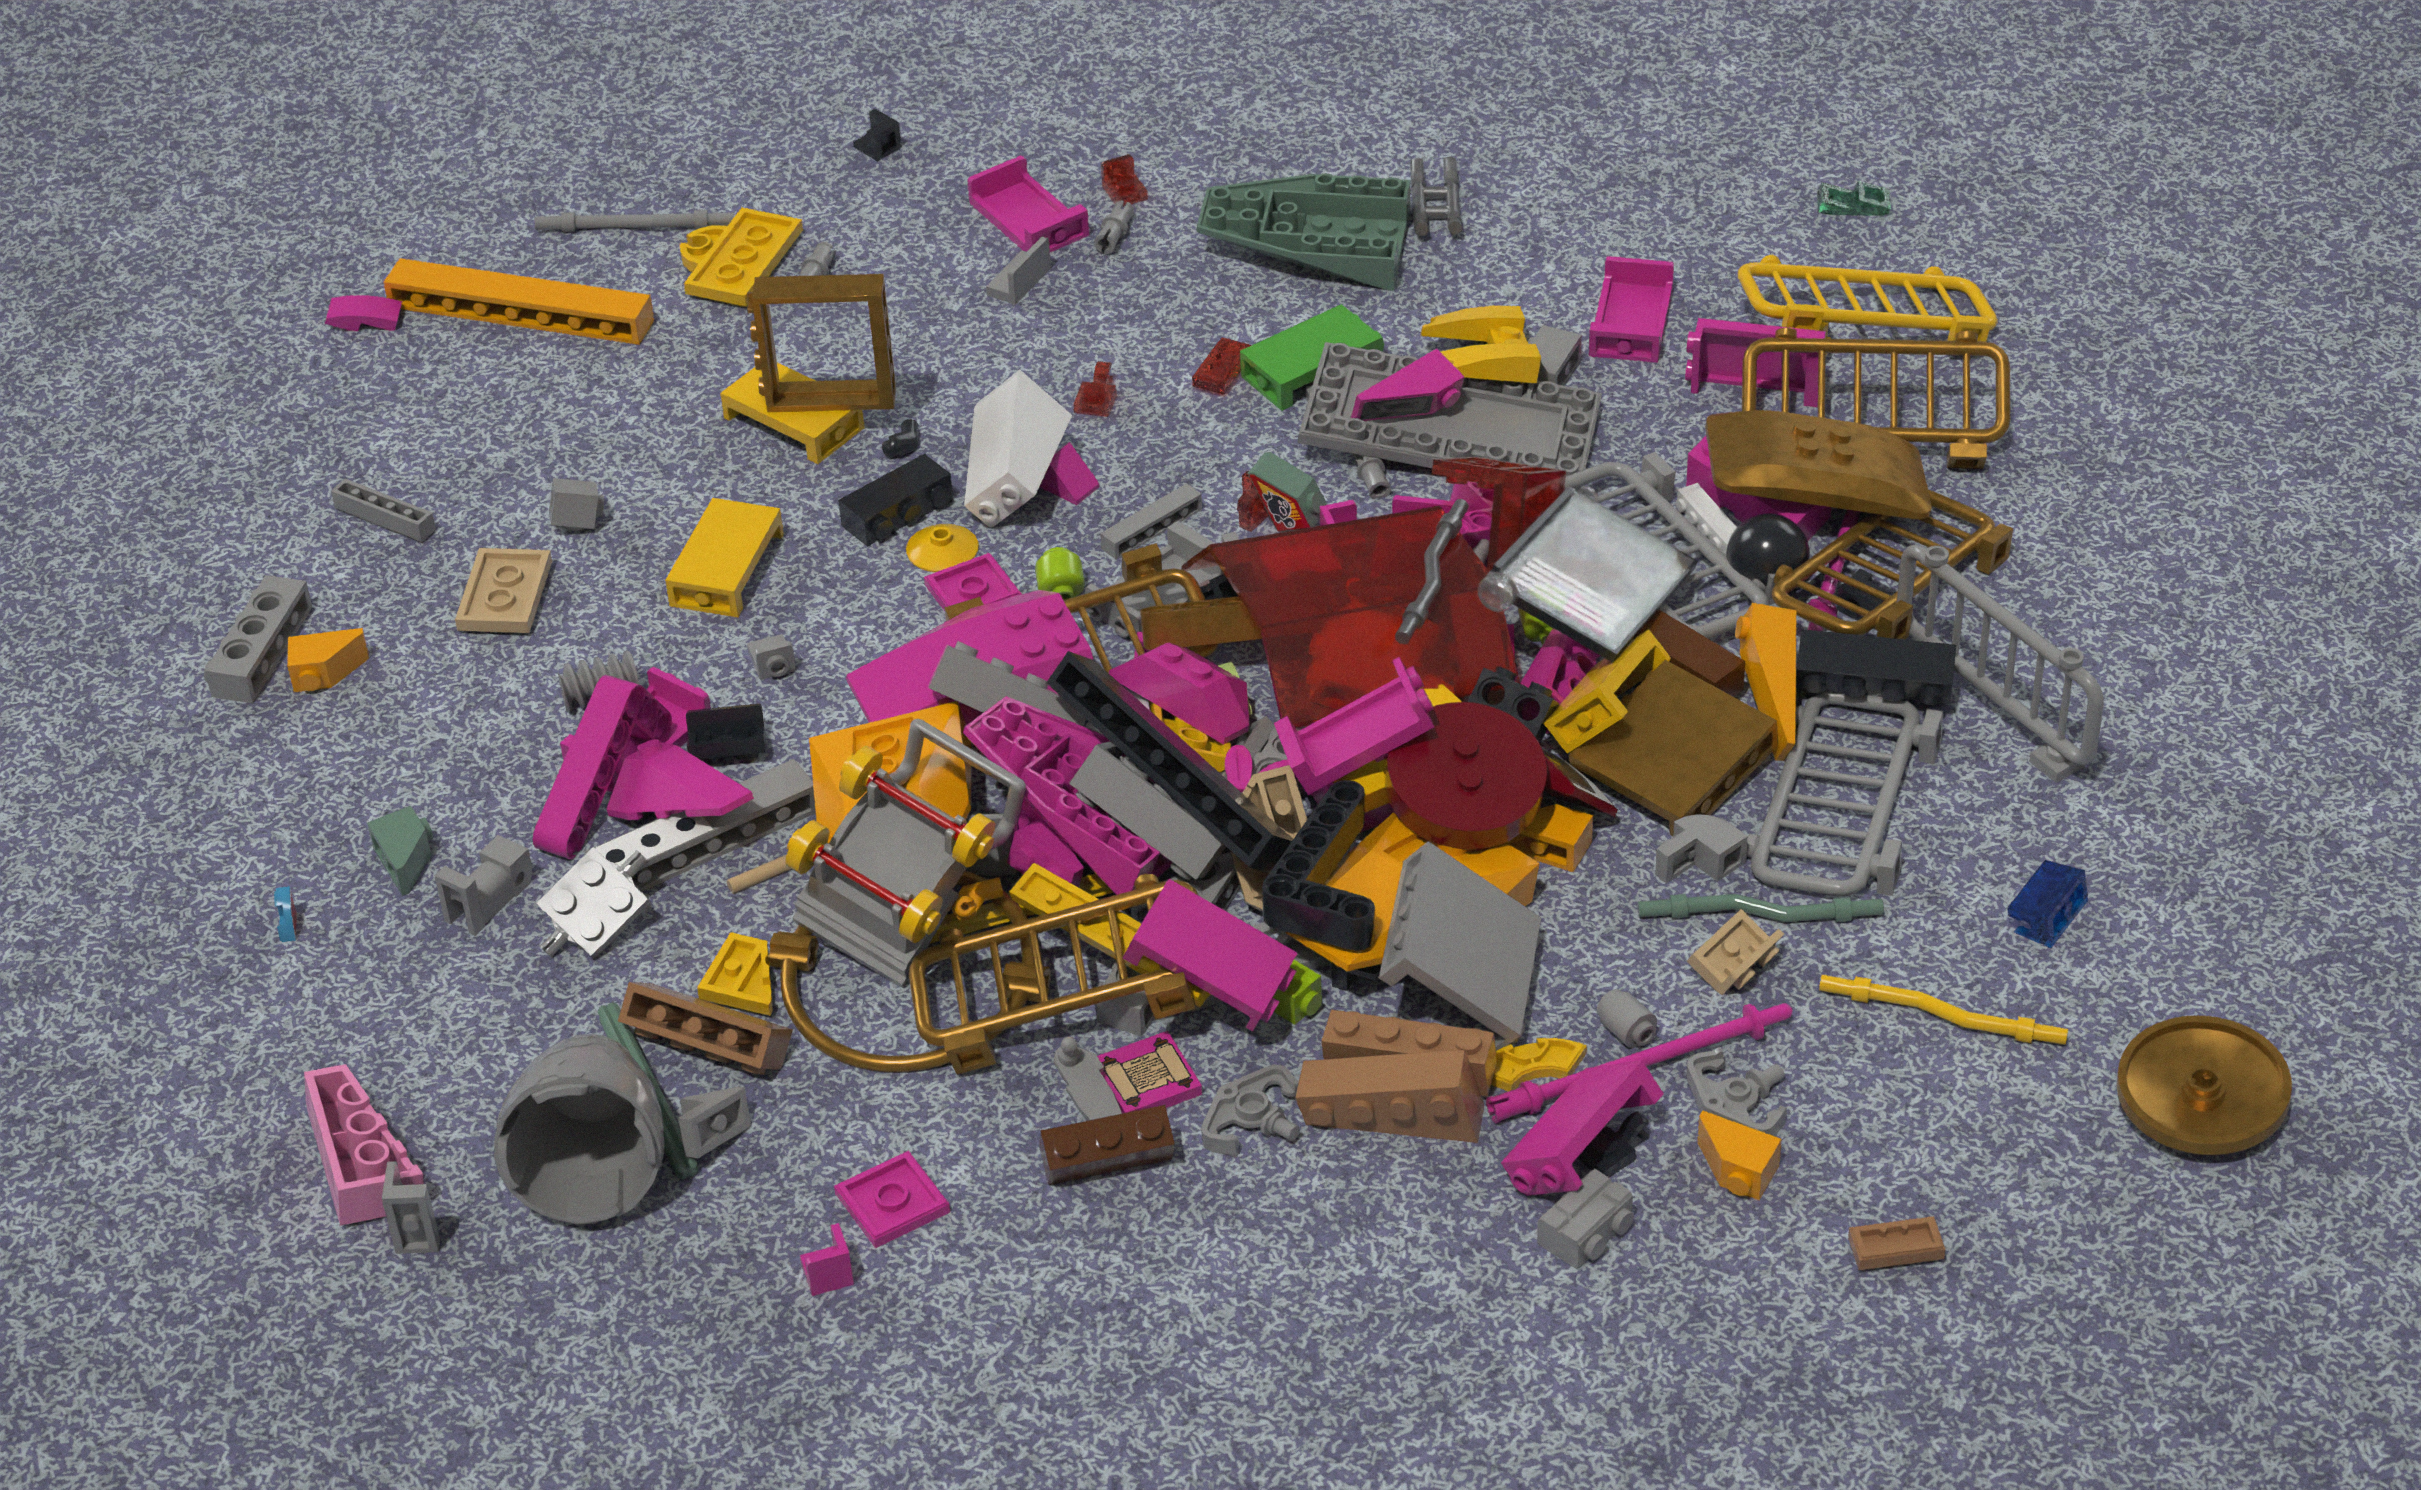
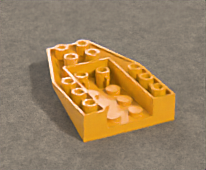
M958 701L809 738L816 821L829 829L830 835L827 843L830 842L846 815L864 796L863 794L860 798L854 800L839 790V782L842 776L840 772L846 759L863 746H869L882 754L881 769L888 772V774L895 772L905 756L910 724L915 719L927 722L971 749V741L963 733L967 724ZM924 737L919 764L911 778L902 787L955 818L957 815H960L966 819L971 810V765Z
M1393 812L1340 860L1324 883L1326 886L1365 896L1374 902L1375 941L1371 947L1365 950L1353 951L1286 932V934L1347 972L1382 964L1403 861L1426 844L1428 840L1414 833ZM1431 842L1522 905L1526 906L1532 902L1540 863L1507 843L1490 848L1466 850L1441 846Z

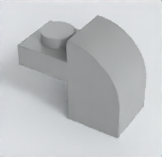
M1691 815L1674 821L1673 838L1664 841L1656 849L1655 875L1667 884L1696 865L1718 882L1746 863L1748 836L1729 822L1715 816Z

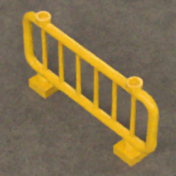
M1767 255L1761 262L1743 264L1737 271L1738 280L1752 307L1764 316L1783 319L1781 327L1820 331L1821 323L1828 322L1949 331L1947 341H1956V333L1973 331L1977 333V341L1986 342L1989 331L1993 330L1998 324L1995 312L1981 289L1975 283L1962 277L1945 276L1942 269L1937 266L1929 267L1924 274L1781 264L1777 256ZM1753 276L1773 277L1787 305H1776L1766 301ZM1782 278L1806 280L1820 305L1795 304ZM1814 280L1839 282L1854 310L1830 309ZM1848 283L1872 284L1887 312L1863 311ZM1880 285L1904 286L1921 315L1896 313ZM1913 287L1937 289L1953 317L1929 315ZM1945 289L1967 294L1980 316L1960 315Z

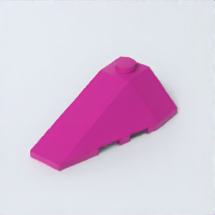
M1572 597L1576 601L1583 604L1577 597ZM1568 601V604L1600 622L1593 614ZM1565 606V610L1601 630L1600 626ZM1563 612L1560 616L1601 639L1599 633ZM1552 628L1520 684L1529 688L1533 681L1552 690L1550 698L1556 700L1560 705L1596 664V659L1600 655ZM1530 701L1524 705L1522 709L1524 720L1530 721L1538 716L1540 706L1537 701Z

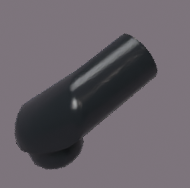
M904 420L901 424V432L889 436V440L882 443L881 448L884 455L893 459L897 455L905 456L917 449L918 423L915 420Z

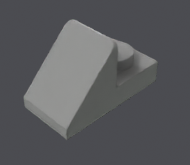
M734 1087L688 1096L680 1101L683 1115L678 1117L685 1157L700 1158L751 1127L745 1087Z

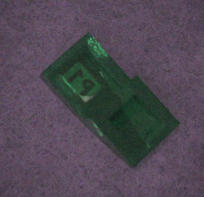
M1860 180L1857 181L1854 190L1821 182L1817 191L1818 212L1828 215L1889 214L1891 209L1890 189Z

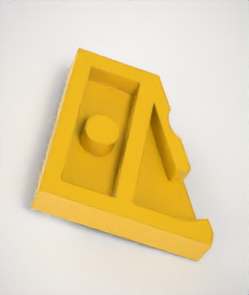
M730 932L697 987L699 999L771 1016L773 1007L767 941Z

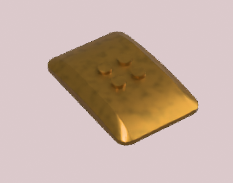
M1770 410L1718 413L1707 417L1705 430L1712 479L1714 484L1724 491L1909 519H1925L1930 516L1932 505L1920 452L1916 446L1890 432L1855 422Z

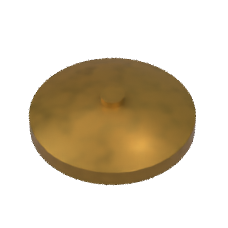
M2195 1015L2175 1017L2161 1021L2146 1028L2134 1037L2125 1048L2119 1061L2117 1093L2124 1112L2131 1122L2147 1136L2176 1150L2194 1154L2219 1155L2251 1148L2266 1140L2280 1127L2290 1107L2292 1078L2284 1057L2263 1035L2232 1020Z

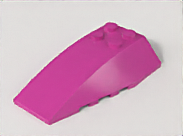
M1036 590L971 608L846 675V681L870 723L956 701L928 688V684L947 644L955 648L957 641L979 650L976 657L991 663L992 658L995 657L1013 665L1012 673L1026 679L1028 673H1031L1048 681L1068 651L1092 660L1093 656L1088 642L1060 594ZM1048 685V688H1047V689H1049V690H1051V691L1057 693L1054 689H1052V688ZM958 701L967 725L983 713Z

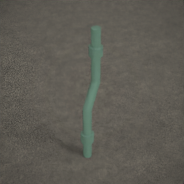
M1686 894L1669 895V899L1638 902L1639 917L1671 915L1672 919L1687 918L1688 913L1724 910L1739 911L1740 909L1746 913L1782 922L1833 918L1835 922L1852 921V917L1884 914L1882 899L1851 901L1850 897L1834 898L1832 903L1783 906L1739 894L1687 898Z

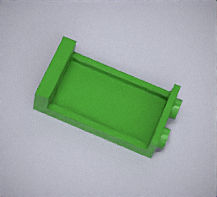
M1340 304L1241 350V377L1283 411L1293 406V390L1314 381L1325 342L1343 343L1350 347L1366 350L1377 349L1383 352V337L1379 332L1364 323L1358 315L1353 314Z

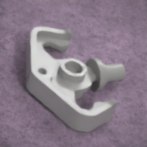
M1718 1047L1713 1051L1697 1053L1688 1059L1686 1077L1700 1112L1703 1110L1772 1136H1776L1784 1126L1787 1108L1780 1105L1778 1110L1775 1109L1768 1112L1766 1115L1767 1120L1763 1123L1753 1122L1748 1114L1753 1106L1756 1105L1759 1096L1762 1099L1767 1097L1771 1085L1785 1078L1784 1070L1780 1065L1775 1064L1764 1071L1751 1069L1746 1072L1745 1078L1731 1077L1722 1082H1715L1703 1076L1702 1072L1709 1069L1718 1071L1723 1068L1724 1053L1722 1048Z
M1273 1064L1222 1085L1218 1089L1201 1126L1204 1148L1211 1152L1226 1154L1236 1158L1239 1153V1139L1233 1134L1224 1136L1217 1133L1218 1130L1232 1123L1245 1128L1260 1127L1261 1133L1268 1137L1272 1134H1279L1290 1141L1295 1140L1299 1135L1300 1127L1286 1119L1282 1108L1278 1106L1273 1107L1264 1091L1267 1086L1277 1084L1281 1086V1093L1283 1095L1293 1097L1296 1101L1295 1097L1299 1081L1295 1079L1285 1066Z

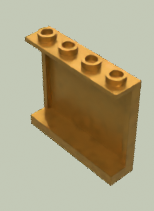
M1664 660L1654 671L1646 674L1642 683L1631 694H1627L1621 699V703L1628 710L1627 714L1621 720L1572 750L1569 755V761L1583 775L1586 773L1669 820L1670 835L1673 836L1674 821L1691 815H1711L1778 746L1777 720Z

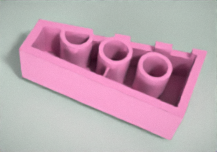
M346 1064L304 1072L306 1107L340 1226L386 1217L382 1203V1193L387 1162H397L402 1185L424 1184L422 1171L417 1164L413 1165L407 1157V1150L400 1140L396 1141L388 1130L386 1120L381 1113L377 1114L370 1105L369 1096Z

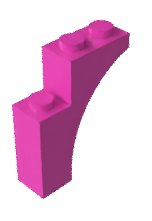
M1023 798L1020 817L1017 823L1018 830L1014 833L1007 864L1024 875L1030 866L1036 863L1079 888L1084 871L1083 865L1079 862L1073 850Z

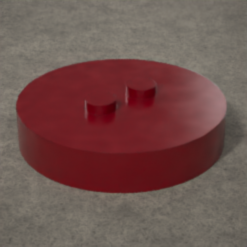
M1452 702L1433 706L1434 709L1428 713L1434 728L1388 752L1385 789L1393 811L1414 833L1441 846L1474 850L1490 848L1510 841L1526 830L1533 822L1542 803L1547 777V764L1538 740L1519 720L1491 706L1471 702Z

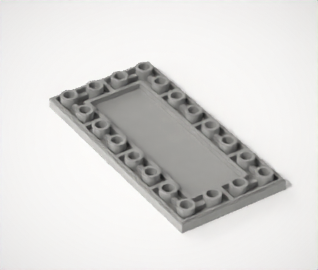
M1325 342L1298 434V443L1455 473H1457L1460 467L1473 466L1482 469L1494 480L1544 489L1547 484L1554 480L1586 469L1602 393L1594 392L1587 388L1556 385L1550 381L1525 383L1464 378L1460 390L1461 396L1449 408L1443 407L1428 415L1363 421L1358 418H1351L1356 396L1418 359L1413 356L1383 353L1377 349L1366 350L1350 347L1343 343ZM1582 486L1572 489L1574 491L1573 494H1580Z

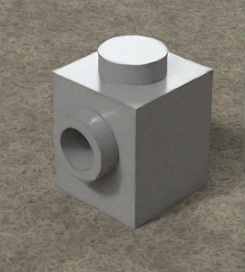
M553 478L549 505L551 525L564 526V528L571 531H583L585 528L594 529L596 516L602 517L604 508V495H598L596 482Z

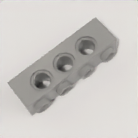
M265 575L258 588L253 590L244 610L237 615L235 624L228 635L223 637L216 654L205 666L204 679L208 683L211 697L247 703L255 701L286 651L288 637L296 635L312 609L306 581Z

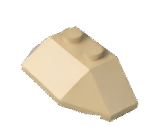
M1290 765L1252 775L1243 794L1294 839L1307 821V817ZM1230 850L1245 903L1263 912L1262 885L1269 873L1249 868Z

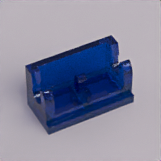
M2044 860L2007 907L2009 917L2018 921H2025L2031 927V929H2028L2024 926H2017L2014 933L2052 948L2088 902L2085 870Z

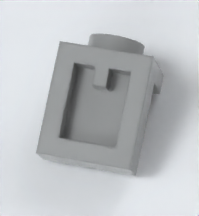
M783 634L747 643L748 653L760 680L779 677L796 671L793 646L790 641L785 640Z

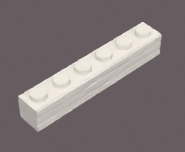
M1698 483L1678 489L1677 510L1680 513L1683 512L1687 516L1688 521L1695 525L1726 556L1729 539L1737 528L1735 524Z

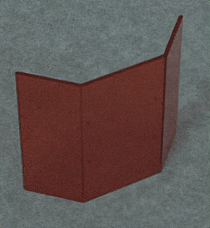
M1440 505L1210 544L1181 567L1185 571L1215 566L1221 568L1260 628L1280 719L1288 716L1295 728L1311 725L1398 678L1399 675L1393 663V660L1398 657L1401 658L1407 669L1414 666L1424 684L1423 689H1438V685H1444L1457 698L1471 695L1483 668L1494 672L1496 667L1500 666L1518 675L1501 597L1481 586L1490 573L1460 532H1458L1454 539L1449 540L1439 557L1441 588L1428 608L1429 616L1420 629H1416L1409 643L1400 644L1395 639V634L1403 622L1402 615L1409 603L1415 602L1426 583L1424 553L1437 533L1436 526L1445 514ZM1518 676L1515 682H1517V683L1520 684V680H1519V676ZM1501 685L1494 686L1489 692L1501 690L1504 687Z

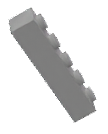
M344 479L331 490L336 509L417 541L423 542L436 530L433 512L348 479Z
M1189 484L1181 486L1101 532V549L1114 559L1120 558L1122 553L1132 551L1165 532L1167 527L1174 522H1182L1201 511L1202 494Z

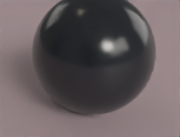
M1765 513L1746 519L1733 531L1727 545L1726 557L1736 572L1751 581L1758 579L1766 587L1768 574H1775L1783 564L1795 570L1810 559V548L1804 532L1795 522L1782 515Z

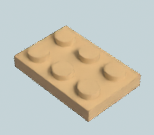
M479 548L455 618L457 631L530 633L552 564L551 551Z

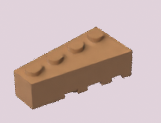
M1465 1050L1303 1061L1295 1097L1306 1125L1478 1143L1484 1111V1103Z

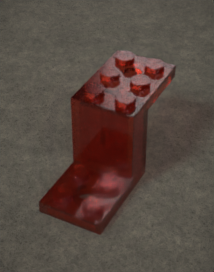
M1474 456L1433 459L1432 474L1446 476V483L1464 485L1468 484L1469 481L1477 482L1478 488L1494 489L1487 573L1491 572L1493 565L1565 490L1566 470ZM1561 528L1526 564V566L1529 565L1577 594L1583 593L1530 562L1532 560L1536 561L1585 591H1606V585L1621 583V568L1559 559ZM1525 567L1522 569L1532 574L1533 576L1539 578L1540 580L1544 581L1545 583L1551 585L1552 587H1555L1553 583L1547 581L1546 579L1535 574ZM1521 571L1517 574L1524 577L1527 580H1533L1527 577L1526 575L1522 574ZM1516 576L1510 581V583H1511L1513 580H1516V581L1519 582V583H1522V582H1523V581L1519 580L1518 578H1516ZM1534 580L1532 581V583L1536 584L1537 586L1541 588H1546Z

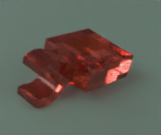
M1097 361L1093 382L1082 381L1073 403L1074 413L1102 417L1109 416L1117 397L1116 385H1111L1113 376H1109L1112 367L1111 362Z

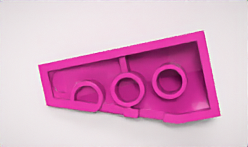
M655 739L640 744L637 747V752L625 757L606 810L608 816L626 820H639L643 817L642 812H655L657 819L668 818L671 814L685 811L687 817L721 816L754 799L752 791L679 746L661 743Z

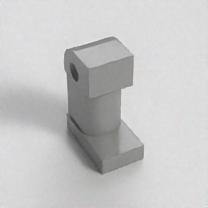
M497 835L479 852L481 865L471 875H463L446 866L434 875L445 922L452 924L465 912L469 933L474 936L511 899L517 897L531 881L532 863L529 849L500 835Z

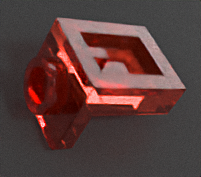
M1130 154L1101 163L1102 188L1114 204L1123 200L1124 204L1122 207H1124L1127 202L1134 204L1148 200L1147 189L1134 173V159Z
M1246 471L1242 475L1243 494L1238 500L1237 510L1239 513V527L1252 532L1269 514L1248 475L1249 471Z

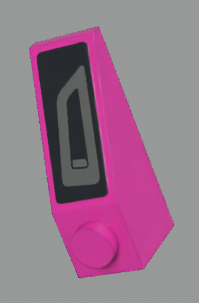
M1436 348L1358 394L1351 418L1371 421L1433 414L1443 407L1449 408L1458 401L1461 396L1460 390L1465 376Z

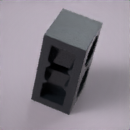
M1497 666L1494 672L1483 668L1468 702L1491 706L1510 714L1524 724L1532 732L1539 744H1541L1547 731V727L1543 723L1559 705L1556 700L1550 698L1553 691L1533 681L1529 688L1515 682L1518 677L1517 674L1500 666ZM1498 685L1503 686L1505 690L1504 699L1499 704H1489L1487 696L1490 689ZM1530 701H1537L1540 706L1538 716L1530 721L1524 720L1522 716L1524 705Z

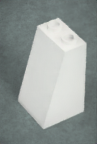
M1018 370L976 403L974 407L964 506L988 527L992 528L1036 495L1072 417L1065 408L1021 370Z

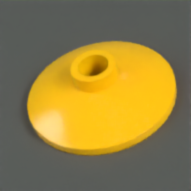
M936 524L916 532L907 543L906 554L909 561L916 567L925 571L938 572L975 558L979 545L976 536L965 527L955 524Z

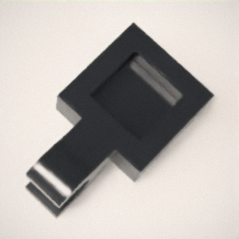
M1636 1111L1623 1121L1617 1132H1614L1606 1125L1577 1158L1590 1170L1596 1169L1610 1178L1636 1160V1149L1634 1148L1649 1139V1135L1642 1130L1649 1124V1120Z

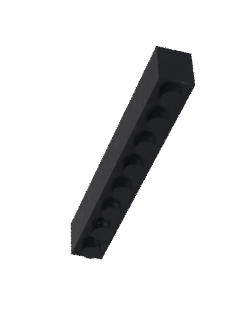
M1068 651L1046 683L1249 868L1270 873L1293 838L1092 659Z

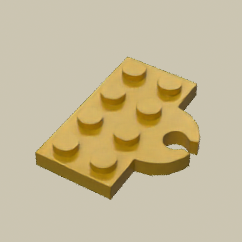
M742 207L728 226L713 225L701 227L686 235L687 243H680L682 263L692 272L684 282L685 294L747 307V292H753L755 277L770 276L803 231L802 219Z

